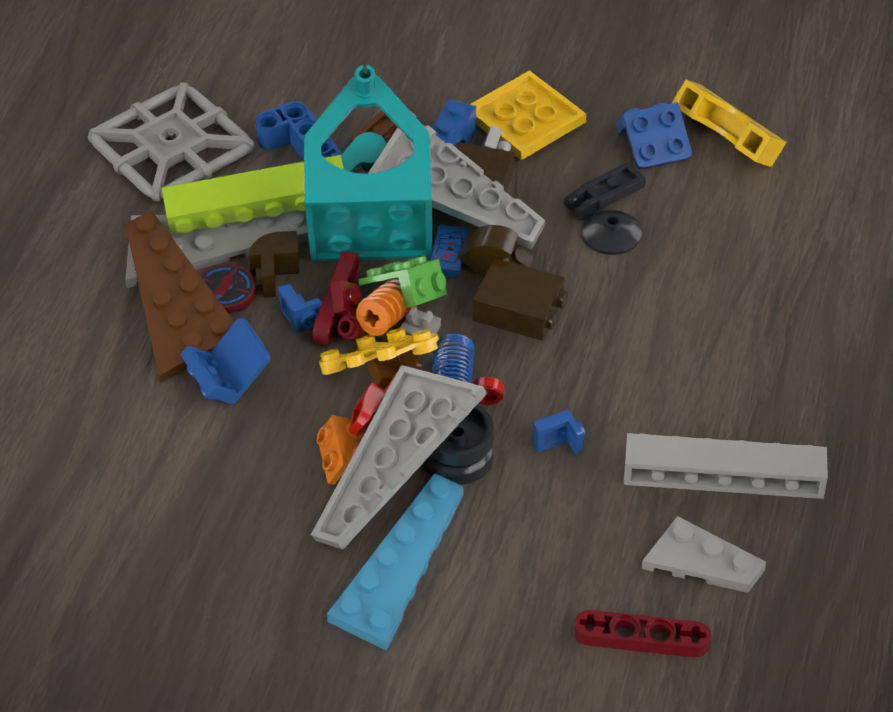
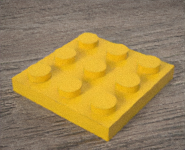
M530 70L470 104L476 106V125L486 133H488L491 126L501 129L499 141L509 142L512 145L510 152H514V155L520 160L525 159L586 123V113Z

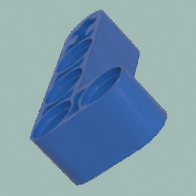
M289 102L258 114L255 120L257 143L265 150H273L291 144L304 162L305 134L317 119L307 106L301 102ZM330 137L321 146V155L324 158L342 155V152Z

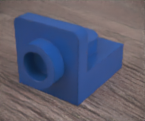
M290 283L278 287L280 310L294 332L297 333L314 327L322 305L321 300L316 298L305 302L300 293H295Z

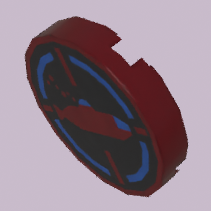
M235 264L214 265L200 274L229 315L232 314V311L247 309L255 299L257 293L255 278L244 267Z

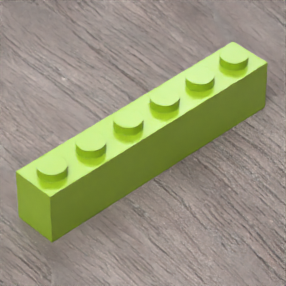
M341 155L325 158L331 164L344 170ZM304 162L163 187L162 193L170 233H188L195 229L216 228L227 223L248 222L254 218L265 216L276 217L282 213L297 210L306 211Z

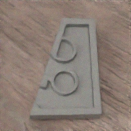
M678 516L642 561L643 570L654 572L655 568L671 571L674 577L685 579V576L689 575L705 579L707 584L746 593L751 590L766 567V561Z

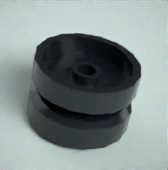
M476 405L423 462V466L432 477L434 474H437L459 485L470 484L483 478L491 469L494 459V425L492 417L484 408Z

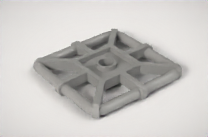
M183 82L142 103L136 102L132 104L130 109L99 124L97 127L91 128L88 134V140L94 148L113 165V169L119 175H124L143 194L152 198V201L158 202L163 199V187L196 182L201 179H210L214 172L251 153L254 147V141L227 117L224 109L216 107L197 89ZM176 98L173 109L156 118L150 112ZM190 98L206 113L191 120L183 113L186 100ZM134 119H141L145 123L134 130L117 129ZM214 123L223 127L230 135L207 134L202 129ZM105 141L134 143L139 148L121 157ZM206 148L232 149L208 163L196 154ZM147 158L153 160L158 165L153 186L132 166ZM186 160L195 169L164 186L168 168Z

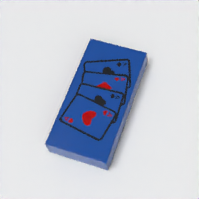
M439 225L431 260L439 259L441 271L445 277L460 278L463 262L458 257L465 238L469 235V228Z

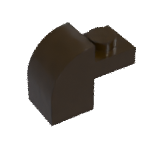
M485 225L465 238L458 259L482 276L489 270L495 258L530 267L534 257L516 243L518 237L516 231L501 225Z
M297 231L273 232L263 235L252 244L249 250L250 272L253 276H256L257 286L263 285L264 298L276 297L275 275L300 274Z

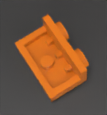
M331 415L317 434V444L320 447L322 456V467L325 470L327 483L335 485L343 475L367 430V427L363 428L356 437L348 432L351 419Z

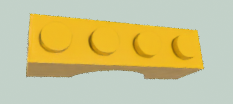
M686 79L672 103H679L680 111L727 138L735 145L734 148L757 163L772 167L787 143L703 85Z

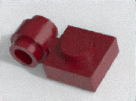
M343 280L332 282L331 292L334 313L341 315L338 323L339 334L343 339L356 341V339L366 336L367 332L361 328L356 314L357 307L362 301L359 284Z

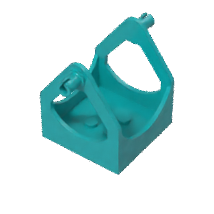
M361 65L356 69L355 76L352 77L305 134V210L311 261H339L343 250L359 253L360 260L412 259L421 256L431 258L432 187L429 132L382 79L375 75L373 67L367 65V72H364V67ZM359 106H377L413 143L414 153L394 168L378 173L363 174L354 173V171L360 165L366 172L371 170L387 145L382 136L371 132L362 133L357 136L341 155L344 170L331 164L321 155V146L354 108Z

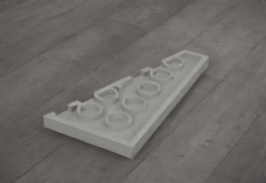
M427 125L425 128L430 135L432 207L478 227L485 225L508 227L518 233L516 243L532 249L544 228L545 220L520 199L512 198L504 191V186L496 180L494 182L483 174V169L451 143L446 144L436 136V131ZM399 128L396 129L369 173H378L394 168L414 153L413 143Z
M292 211L282 213L276 217L265 216L254 218L248 222H233L216 228L206 227L195 229L188 233L174 234L170 233L167 216L156 215L196 270L230 262V257L245 254L246 257H249V250L252 244L258 238L269 233L297 231L298 244L309 241L306 211ZM133 215V216H131V220H133V219H135V218H137V217H139V216H141V215ZM130 243L128 245L125 279L127 288L137 286L138 281Z
M401 365L311 536L318 542L343 550L487 394L483 386Z

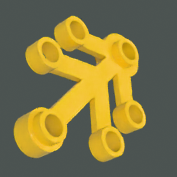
M404 328L388 331L386 333L388 342H376L374 335H366L356 339L359 351L340 354L338 349L325 351L320 354L321 360H319L322 374H332L344 370L346 364L348 368L363 365L375 358H378V361H385L409 350H412L414 355L425 354L438 348L437 341L439 337L437 333H431L430 329L406 335Z

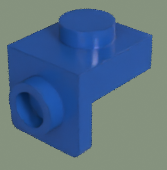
M569 410L552 416H546L533 422L532 444L537 452L568 442L575 454L582 452L585 430L579 420L575 421Z

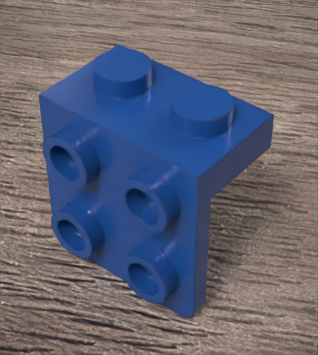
M665 102L658 103L642 110L639 108L629 109L623 112V115L616 123L618 134L627 133L635 165L639 169L687 160L692 155L678 102L671 104Z
M238 318L211 352L187 346L181 353L183 360L188 366L187 371L199 383L201 393L209 400H219L233 405L270 361V354L248 321L242 318Z

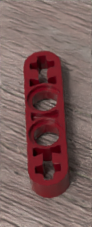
M343 250L314 324L313 343L330 346L333 341L341 315L334 313L331 283L339 280L355 282L360 264V254L357 252Z
M597 610L582 611L574 620V637L578 642L587 646L694 658L704 656L709 651L712 636L710 629L705 624L697 621ZM588 624L594 625L593 631H586ZM605 626H609V634H604ZM621 626H627L634 631V634L629 637H621L615 630ZM662 630L668 633L670 637L664 641H657L650 634L653 631ZM676 633L680 634L679 642L675 641ZM692 636H697L699 642H698V643H693V642H691V641H692L691 637H692Z

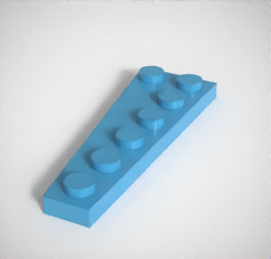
M437 474L432 476L327 613V621L383 650L388 649L403 619L405 608L408 602L412 601L416 592V586L428 568V562L433 551L437 550L442 534L447 529L463 497V486Z

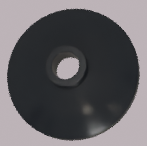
M604 210L592 214L585 220L582 226V237L585 243L593 250L603 254L617 255L633 250L640 243L642 228L640 223L628 213L618 210Z

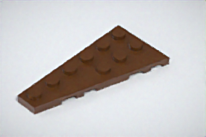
M151 210L125 223L161 383L187 369L188 366L181 356V353L187 346L211 352L235 322Z

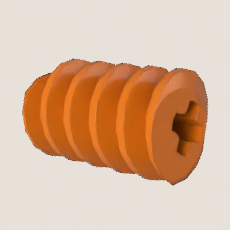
M392 278L359 303L356 310L357 320L365 332L370 335L379 336L383 335L405 317L412 307H405L399 278Z

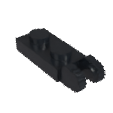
M626 162L582 184L580 188L572 193L570 192L565 197L563 205L571 210L576 207L575 216L583 221L594 214L596 210H601L644 188L646 177L629 162Z

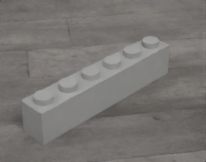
M627 433L624 485L824 499L828 479L827 447Z

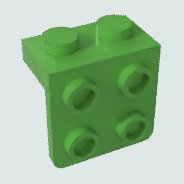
M426 256L412 258L401 263L397 261L382 265V267L366 270L367 276L358 279L359 285L398 277L406 308L447 295L446 279L441 271L439 259L427 261Z

